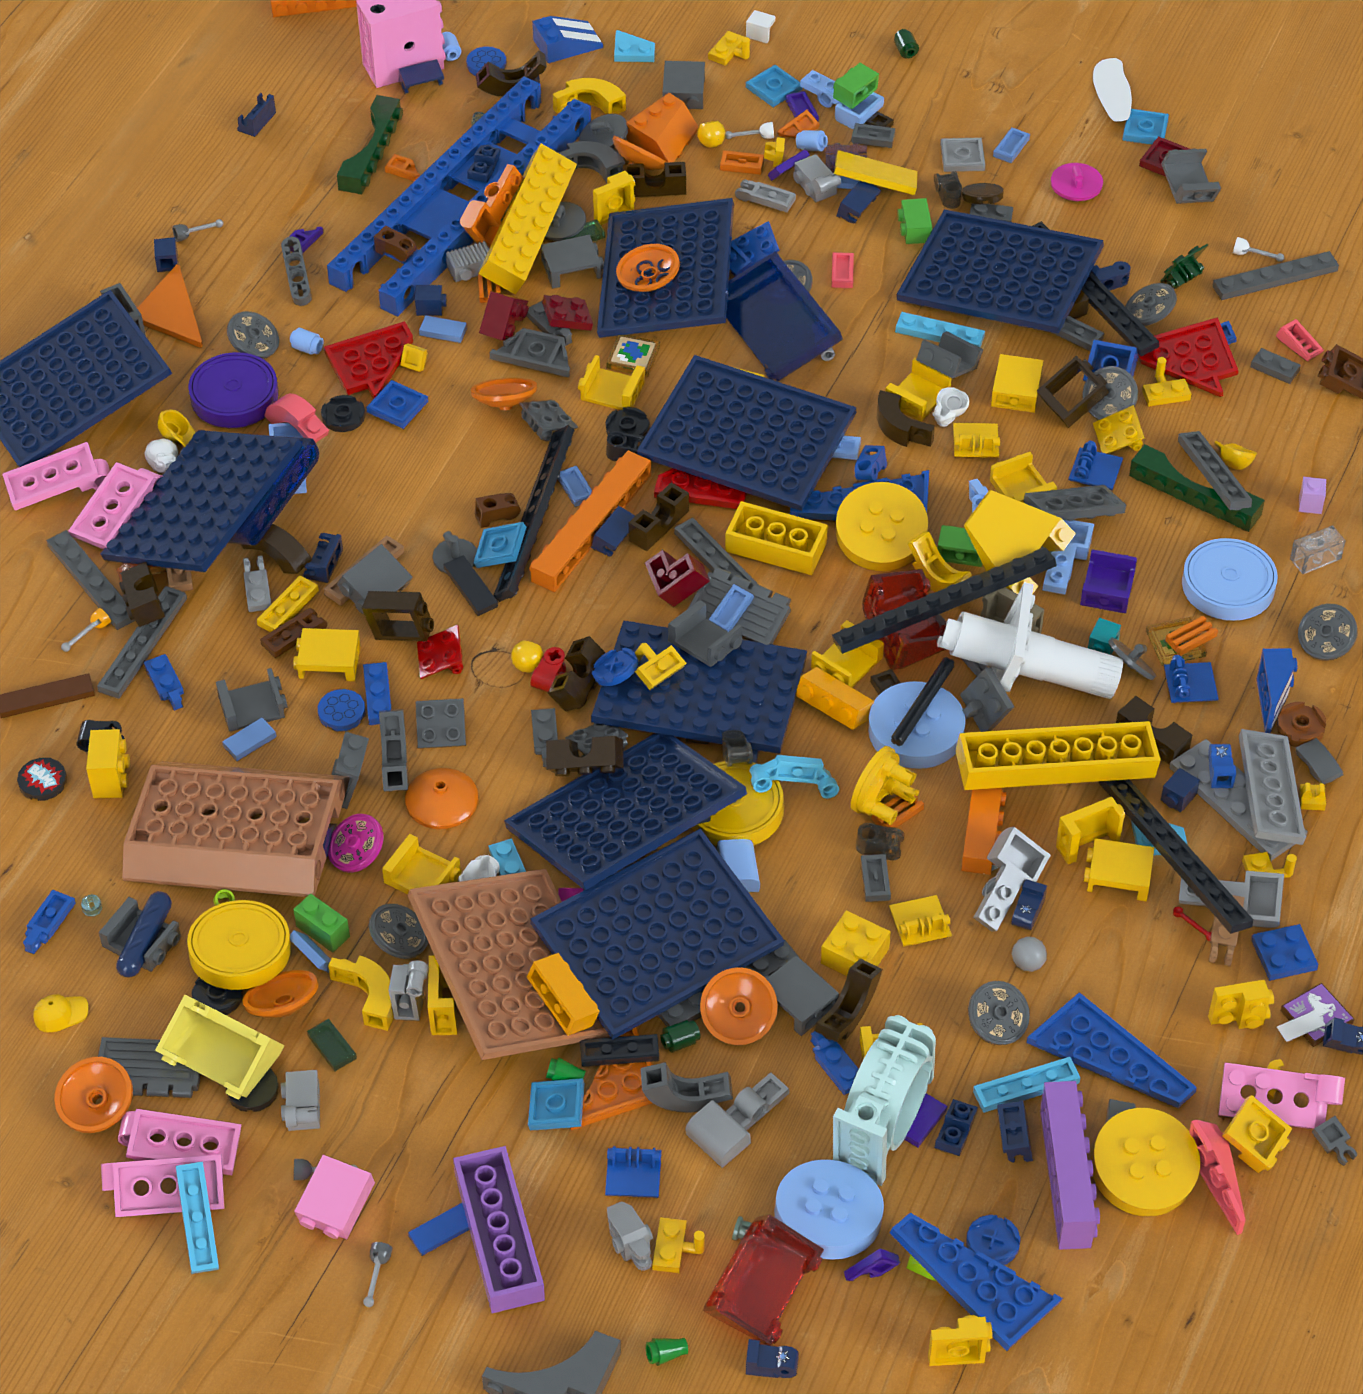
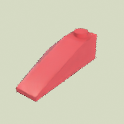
M1194 1120L1191 1122L1189 1133L1194 1138L1199 1150V1173L1234 1231L1239 1235L1243 1231L1246 1219L1231 1155L1230 1142L1222 1137L1223 1133L1217 1124Z

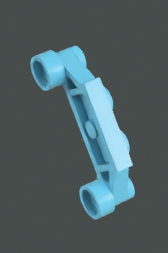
M776 755L775 759L762 765L754 764L749 770L752 777V786L759 793L768 791L772 787V780L817 784L820 794L824 798H832L839 792L837 781L823 767L822 759Z

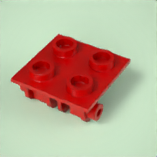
M458 625L430 636L427 641L417 642L421 679L447 668L453 674L461 673L463 663Z

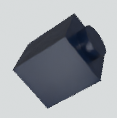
M175 237L154 239L157 272L171 271L176 264L178 265Z
M416 285V316H442L443 307L447 306V296L442 294V285Z
M1179 768L1163 785L1160 801L1164 802L1168 807L1182 812L1197 795L1200 779Z

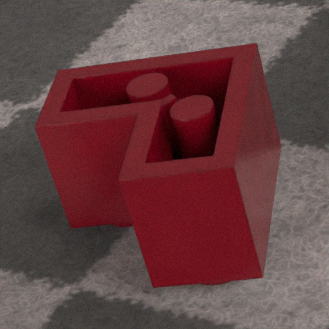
M490 291L479 333L503 341L513 337L516 329L515 321L523 322V319L528 314V300L505 293Z
M661 550L645 562L658 596L672 607H675L710 582L703 564L688 553L679 560H676L667 552Z

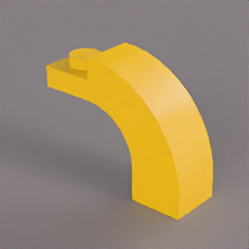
M579 78L566 82L565 89L552 94L553 110L557 114L573 99L596 106L605 114H619L626 111V94L616 85L602 79Z
M923 532L907 543L916 560L912 565L924 583L934 592L972 577L970 571L955 570L945 562L930 532Z
M360 955L356 963H352L347 959L340 960L332 957L328 965L330 980L359 987L368 994L362 1010L364 1025L388 1031L394 1015L388 991L390 979L387 973L376 962Z

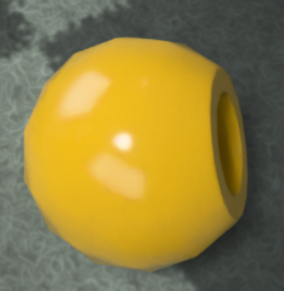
M719 121L701 123L697 129L699 142L708 148H715L722 144L725 139L723 124Z
M520 641L512 649L511 660L516 669L521 672L530 673L539 665L544 654L541 646L530 641Z

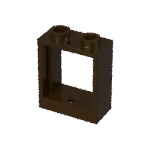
M1077 355L1037 390L1041 399L1068 428L1109 393L1105 386L1107 381L1099 373L1095 375L1092 372L1094 369L1086 359L1081 361ZM1081 371L1096 388L1068 412L1053 395Z
M368 591L362 611L375 640H428L430 632L434 629V620L431 618L427 603L424 602L420 592ZM387 613H408L413 621L390 620Z

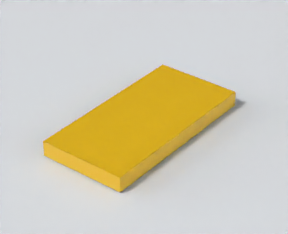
M840 150L837 151L834 174L915 195L918 171Z

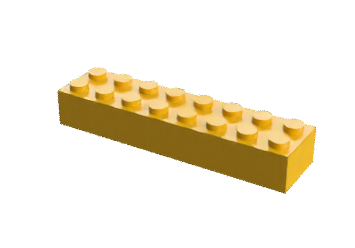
M542 143L539 145L523 174L524 178L511 200L478 274L516 295L526 281L577 166L575 162Z
M1150 721L959 733L955 750L964 790L1155 778L1160 764V756Z

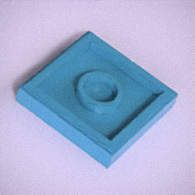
M773 65L746 82L748 90L772 107L786 100V95L797 93L803 89L800 87L798 80L777 65Z
M1131 109L1130 117L1125 123L1123 141L1152 145L1158 136L1165 139L1169 114Z
M523 522L483 529L473 562L476 568L517 561L527 528Z
M583 1078L531 1082L529 1130L581 1127L584 1097Z

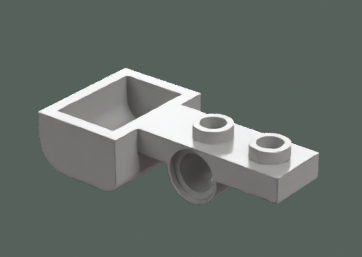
M1015 827L1005 829L998 836L987 856V859L1000 869L997 875L985 884L982 890L984 899L973 918L990 931H997L1021 885L1023 886L1025 879L1037 882L1051 855Z
M1246 871L1245 882L1219 880L1231 895L1245 897L1243 908L1254 919L1253 926L1266 928L1280 926L1284 874ZM1181 878L1179 904L1206 906Z
M770 1072L753 1088L746 1087L740 1091L734 1100V1104L726 1111L714 1100L710 1101L689 1120L685 1128L686 1135L723 1168L751 1144L750 1133L747 1130L789 1094V1088Z

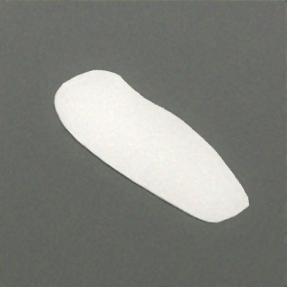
M1117 58L1102 60L1096 64L1093 71V83L1098 97L1113 121L1128 120L1131 113L1132 97L1129 83L1124 75L1123 63Z

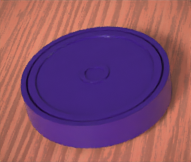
M241 352L220 354L204 361L194 370L188 384L191 406L196 415L211 425L223 428L244 427L265 418L267 407L277 401L279 396L277 377L272 366L258 356Z

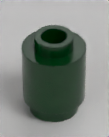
M901 29L896 32L894 43L903 58L914 57L919 51V45L913 34L907 29Z
M684 1020L665 1027L662 1031L663 1034L660 1035L663 1047L669 1049L672 1053L694 1045L701 1038L700 1030L694 1020Z

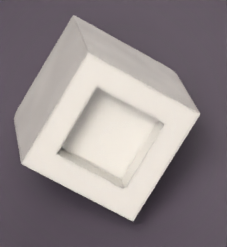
M754 10L746 21V37L768 43L770 28L775 22L776 17Z

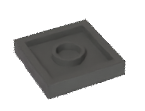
M991 667L985 668L960 694L966 705V708L962 710L966 718L973 717L981 732L992 731L1014 708L1013 703Z

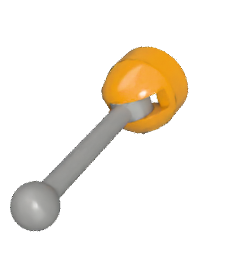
M98 608L91 615V624L68 643H63L61 649L65 652L69 651L71 646L93 627L98 629L106 627L111 623L110 617L103 609Z

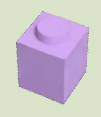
M1303 477L1299 495V512L1322 514L1326 496V479Z

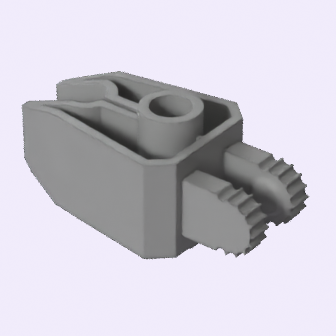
M621 1201L607 1207L609 1230L616 1253H621L624 1261L632 1259L638 1270L645 1271L650 1269L652 1264L650 1240L653 1239L649 1226L647 1224L644 1225L634 1208Z

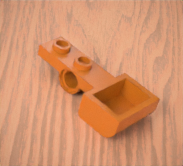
M507 164L498 182H492L485 188L484 195L488 201H470L460 219L461 226L476 244L485 241L490 249L501 225L500 220L524 178L514 165Z

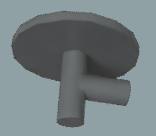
M450 531L443 534L445 541L438 544L434 549L432 556L434 565L440 571L446 573L443 564L464 555L471 566L474 567L473 562L477 548L471 542L452 535Z

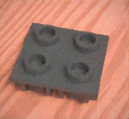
M554 400L531 401L519 404L523 408L521 411L523 420L529 424L534 432H537L536 434L541 440L549 441L553 430H559L567 425H570L573 429L578 428L571 420V417Z
M463 698L416 701L418 748L466 746Z
M594 723L585 729H578L573 734L565 737V739L578 743V750L584 754L581 757L586 756L591 751L592 737L617 736L623 739V750L628 745L626 740L628 734L619 727Z

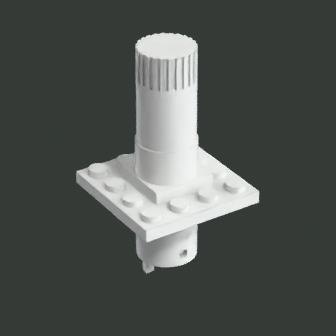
M1026 582L1023 583L1003 623L962 611L957 621L948 618L944 635L938 638L937 646L950 650V655L990 666L1007 692H1010L1012 684L1018 675L1111 699L1120 682L1123 668V659L1031 631L1033 613H1030V609L1034 605L1035 595H1032L1033 584Z

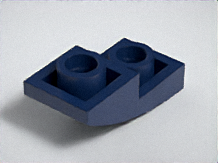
M481 145L474 154V163L467 171V179L488 182L499 159L501 149L494 148L491 145Z
M953 1099L945 1115L944 1124L936 1139L934 1148L960 1156L978 1107Z

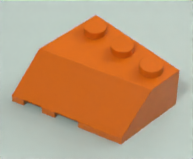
M671 93L666 94L626 122L628 126V142L660 157L668 163L674 162L676 158L681 156L683 148L690 143L699 128L685 103Z

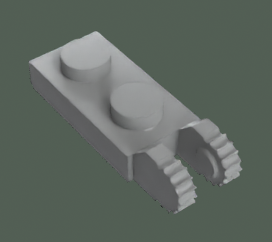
M746 179L741 182V187L735 191V196L746 202L749 200L784 212H788L796 200V194Z
M257 556V565L259 567L257 571H250L249 559L243 558L245 569L243 574L249 612L266 610L271 605L267 571L264 568L263 556Z

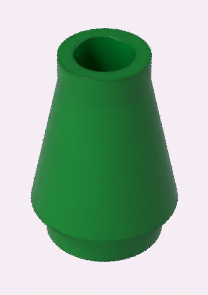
M560 1057L558 1059L551 1058L546 1078L552 1081L584 1079L586 1070L580 1069Z
M652 1338L645 1345L648 1362L659 1366L679 1356L688 1354L687 1340L685 1338Z

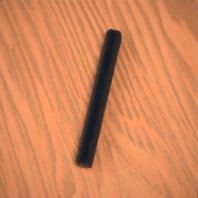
M948 657L942 659L892 734L891 742L897 746L904 744L954 668V661Z

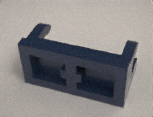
M437 59L399 69V83L404 94L409 93L408 88L410 86L437 80L439 85H443L444 75Z
M260 93L257 96L258 104L245 118L242 114L238 117L237 131L255 137L276 113L274 95L269 94L267 100L264 101L263 95Z
M859 181L841 201L836 216L842 217L850 223H855L857 219L851 217L849 213L859 218L869 204L876 200V196L880 194L881 189L870 183Z
M618 506L594 535L591 548L611 557L613 555L611 550L615 551L628 535V522L635 515Z
M320 533L319 538L329 542H318L312 561L306 563L305 568L307 570L304 571L303 575L306 579L328 583L343 551L342 537L340 534Z
M1017 1101L997 1105L1003 1152L1007 1153L1008 1160L1014 1163L1016 1155H1023V1159L1026 1162L1033 1161L1028 1118L1024 1102Z

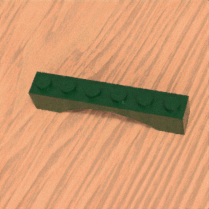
M376 95L370 107L371 122L375 128L373 137L368 145L359 153L343 161L337 173L338 190L362 195L365 188L369 186L371 175L376 172L377 163L383 158L384 149L386 146L388 147L390 137L396 131L397 122L402 119L403 108L400 106V99Z
M1144 444L1131 460L1130 477L1249 532L1262 516L1264 499L1247 492L1252 498L1251 507L1242 508L1241 510H1229L1214 489L1202 486L1184 477L1172 466L1163 452Z

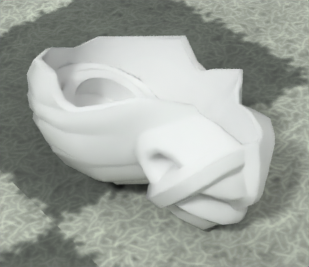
M954 387L943 388L939 391L936 398L937 405L932 413L937 424L946 427L954 421L955 417L962 415L969 407V397L965 392Z
M156 439L146 446L145 459L154 471L165 473L169 465L176 461L178 448L169 439Z
M489 855L478 856L464 869L463 873L459 876V882L494 877L499 872V862Z

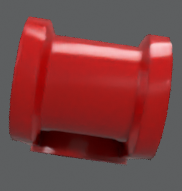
M552 647L545 651L539 665L532 674L531 687L548 692L555 677L566 673L565 653L561 648Z

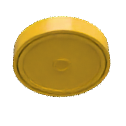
M889 482L869 483L853 490L842 501L836 517V537L842 552L858 566L874 571L896 570L911 563L915 558L907 543L921 533L928 532V516L920 499L907 488Z
M728 760L715 763L714 765L746 787L747 795L721 809L716 814L711 815V821L697 824L691 827V829L695 832L701 828L714 846H717L720 840L748 839L753 842V845L763 842L778 829L783 819L784 795L780 782L772 780V787L766 792L759 793L752 786V777L749 771L751 766L756 763L744 760Z
M250 900L229 901L208 909L192 924L187 938L190 964L194 972L208 984L229 990L249 989L272 980L284 969L291 954L290 933L284 917L274 908Z
M1133 1108L1116 1114L1102 1127L1091 1150L1090 1160H1092L1093 1179L1098 1189L1114 1206L1133 1215L1158 1216L1174 1210L1186 1200L1195 1186L1200 1172L1199 1150L1188 1129L1173 1116L1156 1109Z

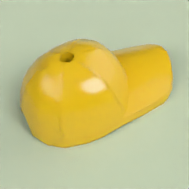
M176 410L161 411L158 416V429L161 435L173 443L180 442L185 447L196 433L186 417Z
M1218 441L1214 442L1216 447L1221 449L1223 462L1236 470L1248 467L1257 454L1255 451L1248 450L1234 443L1223 445Z
M60 994L49 995L41 999L34 1007L33 1018L35 1025L40 1031L49 1033L61 1031L78 1024L88 1016V1002L85 997L81 996L64 997Z

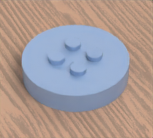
M1221 538L1204 542L1191 551L1185 561L1182 587L1190 603L1204 614L1222 620H1244L1262 613L1271 604L1276 590L1278 575L1272 559L1259 547L1243 540Z
M904 682L884 690L874 700L869 713V738L876 751L878 752L884 746H889L899 755V765L915 769L934 767L952 758L956 754L955 750L959 733L965 732V714L962 711L963 708L954 695L942 687L902 746L893 744L891 736L927 682Z
M815 1160L797 1166L782 1179L776 1194L774 1216L780 1233L797 1250L821 1259H843L861 1253L875 1241L881 1228L884 1202L877 1184L861 1169L837 1160Z

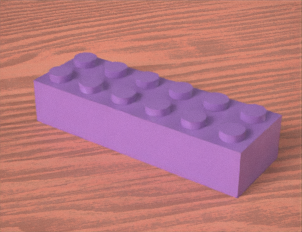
M1076 1081L1044 1082L1040 1106L1059 1250L1091 1248L1093 1238L1097 1237V1224H1100V1211L1098 1207L1094 1208L1093 1201L1097 1197L1096 1185L1091 1184L1090 1177L1093 1176L1092 1160H1087V1153L1090 1151L1089 1138L1084 1137L1083 1130H1086V1116L1080 1112V1107H1083L1082 1091H1077Z
M506 1146L453 1158L455 1177L491 1313L545 1301L544 1283Z

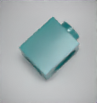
M1099 618L1089 637L1088 649L1112 655L1114 650L1108 641L1111 637L1119 640L1121 625Z

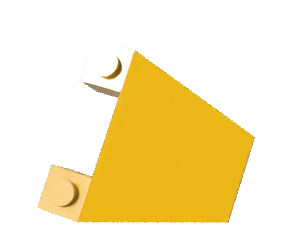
M993 490L987 492L964 524L986 571L1011 562L1013 559L1033 553L1035 550L1040 549L1041 546L1046 547L1048 551H1064L1076 534L1062 518ZM1029 577L1006 588L1018 594L1023 583L1026 582L1033 584V595L1038 585Z

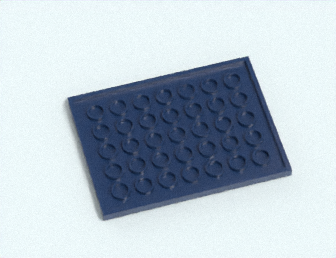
M733 198L609 213L597 325L599 338L726 323L734 213ZM647 244H662L675 250L680 261L679 271L665 286L649 292H637L623 287L618 281L616 274L617 265L621 258L629 251ZM661 259L657 263L658 270L660 272H666L670 269V267L661 268L660 265L663 261V259ZM648 260L642 261L637 265L636 269L641 274L642 271L639 270V267L642 264L653 266V263ZM652 268L644 271V276L650 277L654 275V273H651ZM662 273L658 275L656 278V282H658L659 279L663 276L669 275V273ZM642 276L635 280V285H638L637 283L643 280ZM651 278L649 279V283L647 285L652 284Z
M944 209L897 292V301L1059 334L1104 247V242L1101 239Z
M111 290L0 360V440L19 467L43 459L173 374Z
M694 355L639 446L637 454L653 462L802 511L855 417L857 410L854 406Z
M198 430L189 443L181 450L176 461L169 465L166 472L162 475L163 477L157 480L153 491L146 494L140 507L132 512L130 520L119 528V534L115 539L107 543V548H104L100 553L105 561L131 564L146 562L148 566L206 572L303 444L299 438Z
M623 620L614 647L617 652L623 651L621 648H629L635 652L642 643H647L655 654L658 655L672 645L687 664L651 690L648 689L635 672L619 684L613 686L601 685L591 715L592 723L777 754L781 753L796 699L797 687L807 659V650L742 640L741 645L737 649L732 650L722 661H718L710 667L669 642L667 627ZM645 655L638 662V667L649 661Z
M655 733L623 751L624 768L615 769V773H601V770H592V774L580 776L504 820L510 832L581 888L587 890L669 840L676 838L689 828L696 826L711 815L716 814L731 803L736 802L747 795V791L743 784L674 736Z
M701 828L600 881L595 886L583 890L536 915L530 921V924L551 954H560L563 960L568 963L570 970L578 981L583 984L587 994L595 1001L600 1010L597 1019L612 1040L704 990L708 982L718 973L730 968H744L784 946L785 941Z

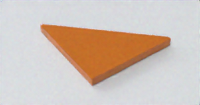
M176 264L137 309L142 315L144 326L202 348V339L181 269Z
M635 1027L619 1037L638 1036L639 1033ZM652 1062L600 1065L591 1086L583 1097L581 1127L652 1104L642 1091L640 1069L651 1066ZM570 1127L571 1130L580 1128V1127Z

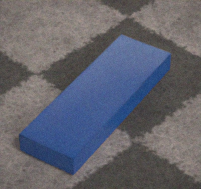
M463 1203L408 1232V1236L421 1256L469 1230Z

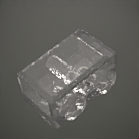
M1332 525L1295 540L1290 560L1302 574L1308 573L1342 559L1346 540Z

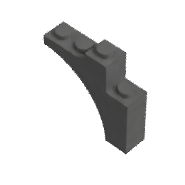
M594 1331L589 1341L577 1353L550 1368L516 1373L486 1367L482 1375L483 1389L489 1394H602L621 1354V1341Z

